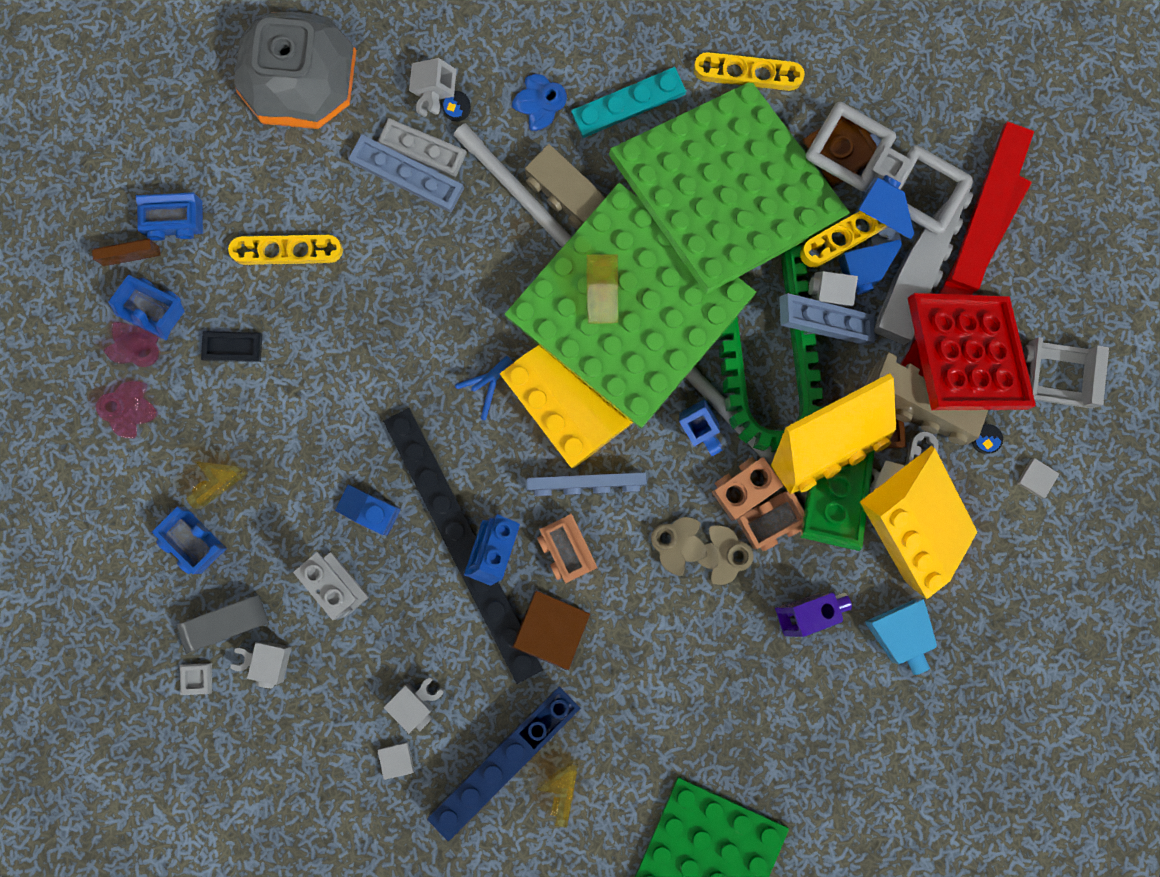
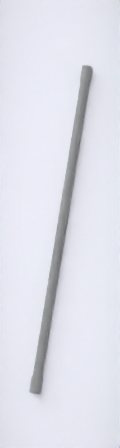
M466 123L459 126L454 132L457 140L471 154L476 156L550 236L563 247L571 238L567 231L491 153L483 141ZM694 367L685 378L730 424L729 419L734 414H737V411H726V399ZM741 426L734 430L740 434L745 428ZM753 437L748 444L761 458L764 457L771 467L776 452H771V446L765 451L753 448L756 437ZM798 490L797 492H795V494L805 503L807 491L802 493L800 490Z

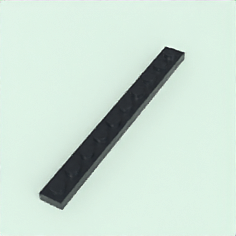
M407 408L383 420L516 684L543 671L544 669L538 658L512 648L521 624L499 581L490 586L464 575L476 536L411 409Z

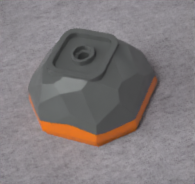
M272 12L254 20L241 35L235 68L234 84L236 92L262 124L319 129L350 105L357 50L329 17L296 12ZM284 50H290L287 55H281Z

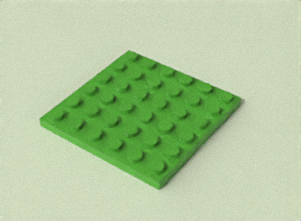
M748 82L610 148V158L705 294L846 219L850 214L816 166L806 159L804 150L754 83Z
M618 183L504 315L619 412L642 429L751 301L756 291L737 277L705 294L640 199L621 183Z

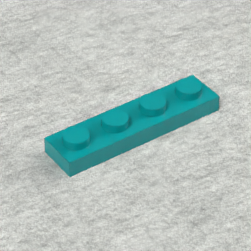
M673 67L573 109L571 114L582 138H585L686 95L687 91L676 68Z

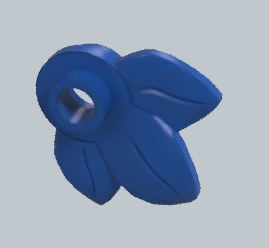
M533 74L525 77L527 89L522 90L515 96L512 108L520 113L529 114V129L531 131H538L552 123L555 112L564 107L567 93L559 83H550L545 76ZM555 92L556 97L553 100H548L549 94Z

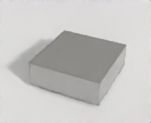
M1032 458L1017 484L1037 497L1045 499L1059 473L1037 459Z
M212 663L180 665V695L212 693Z
M408 742L378 749L384 780L414 773Z

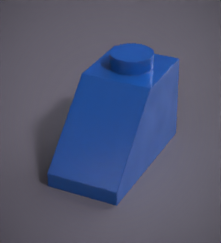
M885 175L883 179L875 177L857 209L912 239L914 230L905 192L898 189L901 183L888 175Z
M901 239L846 252L838 259L842 274L858 276L857 295L873 291V286L882 280L902 246Z
M348 484L335 511L381 535L388 536L401 509Z

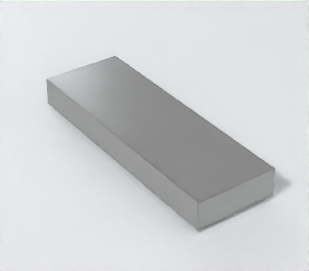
M388 118L377 141L414 161L456 178L467 154V151L390 118Z

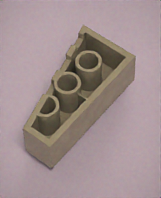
M890 352L871 368L864 386L889 373L894 377L895 416L897 420L918 424L922 430L932 434L939 433L947 436L949 441L958 445H968L979 438L988 410H931L925 379L918 374L920 369L912 364H907L904 367L896 363L897 356Z

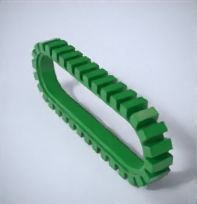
M795 246L781 254L785 294L789 293L805 297L809 291L808 280L801 281L807 274L806 265L800 263V251L803 246ZM737 316L718 338V340H727L723 341L718 347L719 357H730V359H725L722 362L721 374L722 376L733 375V377H727L723 382L724 393H735V395H729L725 400L726 411H737V414H734L729 419L733 430L741 426L745 428L738 436L743 442L748 443L753 437H756L753 448L765 451L771 446V452H776L784 430L774 431L762 427L752 417L748 406ZM790 328L800 404L797 422L823 408L812 405L817 404L823 399L822 388L811 389V386H815L821 381L820 370H809L819 363L817 352H806L816 345L815 334H807V331Z

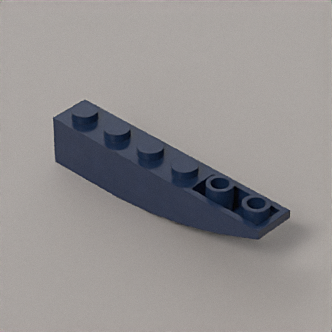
M559 686L430 812L427 820L449 842L581 708Z

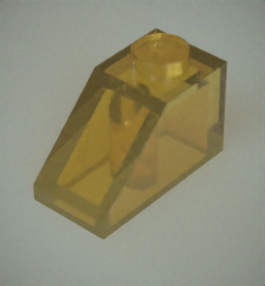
M618 254L587 255L588 324L618 323Z

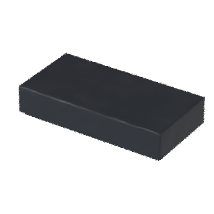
M203 331L202 361L261 362L262 333Z

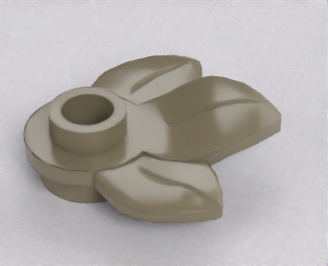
M682 517L672 525H658L651 534V543L660 552L661 565L676 576H683L686 562L699 561L708 555L704 543L695 536L701 523L693 518ZM669 534L671 536L670 543L663 544L660 541L661 536Z
M718 525L710 526L709 535L712 543L705 545L708 555L697 562L708 569H713L711 573L712 584H728L735 579L738 571H743L750 567L754 557L753 551L748 544L740 542L735 532L730 528ZM737 550L741 551L744 555L741 562H736L733 559V553Z

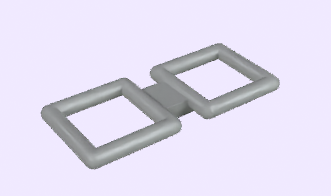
M843 102L835 103L807 151L806 159L860 191L866 190L874 177L883 179L885 175L900 182L901 185L898 189L901 190L916 161L920 160L958 182L938 220L908 204L912 221L937 235L943 234L972 183L971 175L918 145L912 146L905 157L891 149L896 139L894 131ZM841 116L882 139L861 177L820 154Z

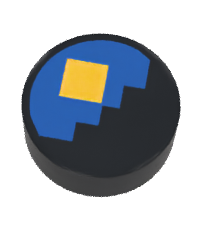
M454 91V97L445 98L442 101L443 112L451 121H462L471 112L470 100L463 92Z
M985 424L982 427L979 438L973 441L972 445L975 450L982 454L994 453L1001 448L1003 435L998 427Z

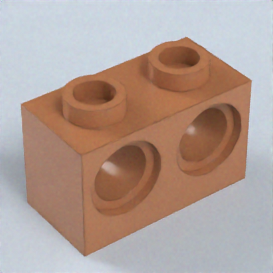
M752 456L738 466L741 472L731 477L728 473L714 483L717 488L712 493L732 521L784 486L764 457L756 461ZM754 470L760 471L764 475L762 486H755L751 482L750 476ZM729 487H735L740 491L741 497L737 503H731L727 499L726 491Z

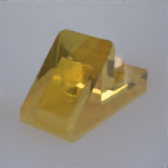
M196 462L210 481L207 482L205 480L197 484L191 490L193 494L187 497L186 500L192 508L203 509L246 476L248 472L246 469L236 466Z
M575 760L570 761L537 784L538 791L560 794V797H553L551 815L556 816L555 826L564 828L568 826L578 769V761Z

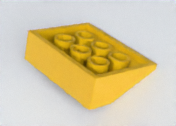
M540 345L524 354L500 373L571 468H576L633 424L632 421Z
M891 373L785 428L771 467L790 495L798 490L802 493L808 491L816 485L817 480L823 477L830 479L842 470L841 467L849 463L851 466H854L864 460L867 453L873 450L876 453L880 452L891 444L890 439L896 430L894 377Z
M933 446L926 449L860 501L905 582L926 599L951 581L977 534V530Z

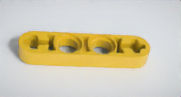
M710 52L700 54L694 64V74L702 81L744 85L749 82L754 83L756 87L787 91L799 88L805 76L803 67L796 62ZM704 61L710 62V67H714L710 68L709 73L704 72V68L700 67L703 66ZM720 62L724 63L722 75H718ZM733 64L738 65L742 69V74L738 77H733L728 74L727 67ZM762 67L766 68L770 72L769 79L761 80L757 78L755 70ZM776 68L780 69L778 81H774ZM788 71H794L793 74L796 78L793 82H789L787 76L781 75H787Z
M858 211L809 239L800 251V258L809 267L821 266L888 228V226L862 211ZM856 220H866L869 223L870 230L868 232L858 230ZM835 232L843 234L846 244L842 246L836 245L832 240V234ZM825 244L826 248L818 256H811L809 254L811 249L817 250Z
M333 235L241 236L231 241L228 251L234 261L243 265L336 262L342 256L343 247L340 241ZM313 242H316L315 245L318 248H325L327 243L331 242L336 247V250H332L331 255L327 256L323 250H314ZM272 243L278 244L279 253L272 258L266 257L265 248ZM298 243H306L308 245V252L303 257H296L293 253V249ZM242 244H244L248 249H257L259 258H256L257 254L254 252H245L244 257H241L236 250L241 249Z

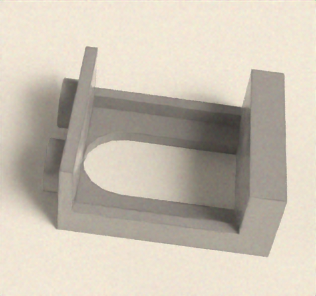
M1041 337L1030 341L1024 347V358L1036 401L1091 409L1104 404L1109 347L1096 346L1091 349L1043 343V338ZM1041 359L1084 364L1082 392L1039 386Z
M316 552L293 572L332 620L347 617L369 598L368 594L333 552H330L324 558L319 552Z

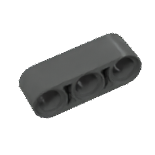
M260 595L176 626L185 653L188 654L197 651V649L224 641L229 637L251 631L253 628L267 625L269 621Z

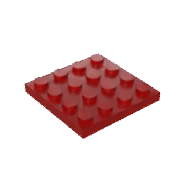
M913 293L907 297L931 410H1029L1036 406L1010 296Z

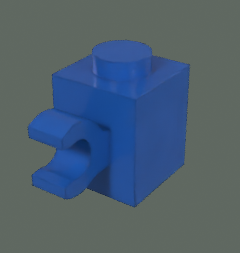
M705 399L679 413V422L693 446L704 442L711 456L722 451V445L716 434L720 433V425Z

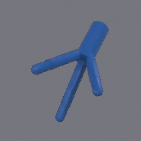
M505 356L488 373L455 385L456 389L473 385L471 390L475 392L490 382L481 415L482 420L487 418L496 382L501 377L500 373L513 364V361L508 356Z

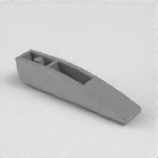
M972 181L945 232L937 235L924 227L908 250L892 280L874 326V333L903 345L912 341V339L916 340L907 297L913 293H930L932 287H936L940 282L943 271L939 269L942 262L946 261L951 254L953 245L949 243L952 236L956 235L961 228L963 219L960 218L962 210L966 209L972 200L973 193L970 192L974 181ZM948 200L939 208V210L934 214L932 218L938 220Z

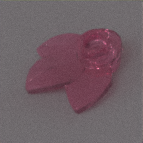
M121 322L113 323L112 336L115 343L104 349L105 354L110 360L119 364L132 362L139 367L151 366L158 360L159 348L156 344L159 340L158 336L138 326L135 327ZM142 350L150 351L147 357L139 356Z
M140 381L122 383L114 393L102 395L96 403V411L100 418L110 422L115 434L129 439L136 438L137 424L150 422L157 417L158 412L151 403L142 399L146 393L147 384ZM110 402H115L117 409L114 412H108L106 405Z

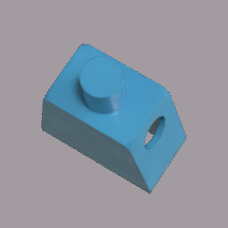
M915 598L865 621L891 662L901 664L907 661L913 675L924 673L930 669L924 653L935 649L937 644L924 599Z

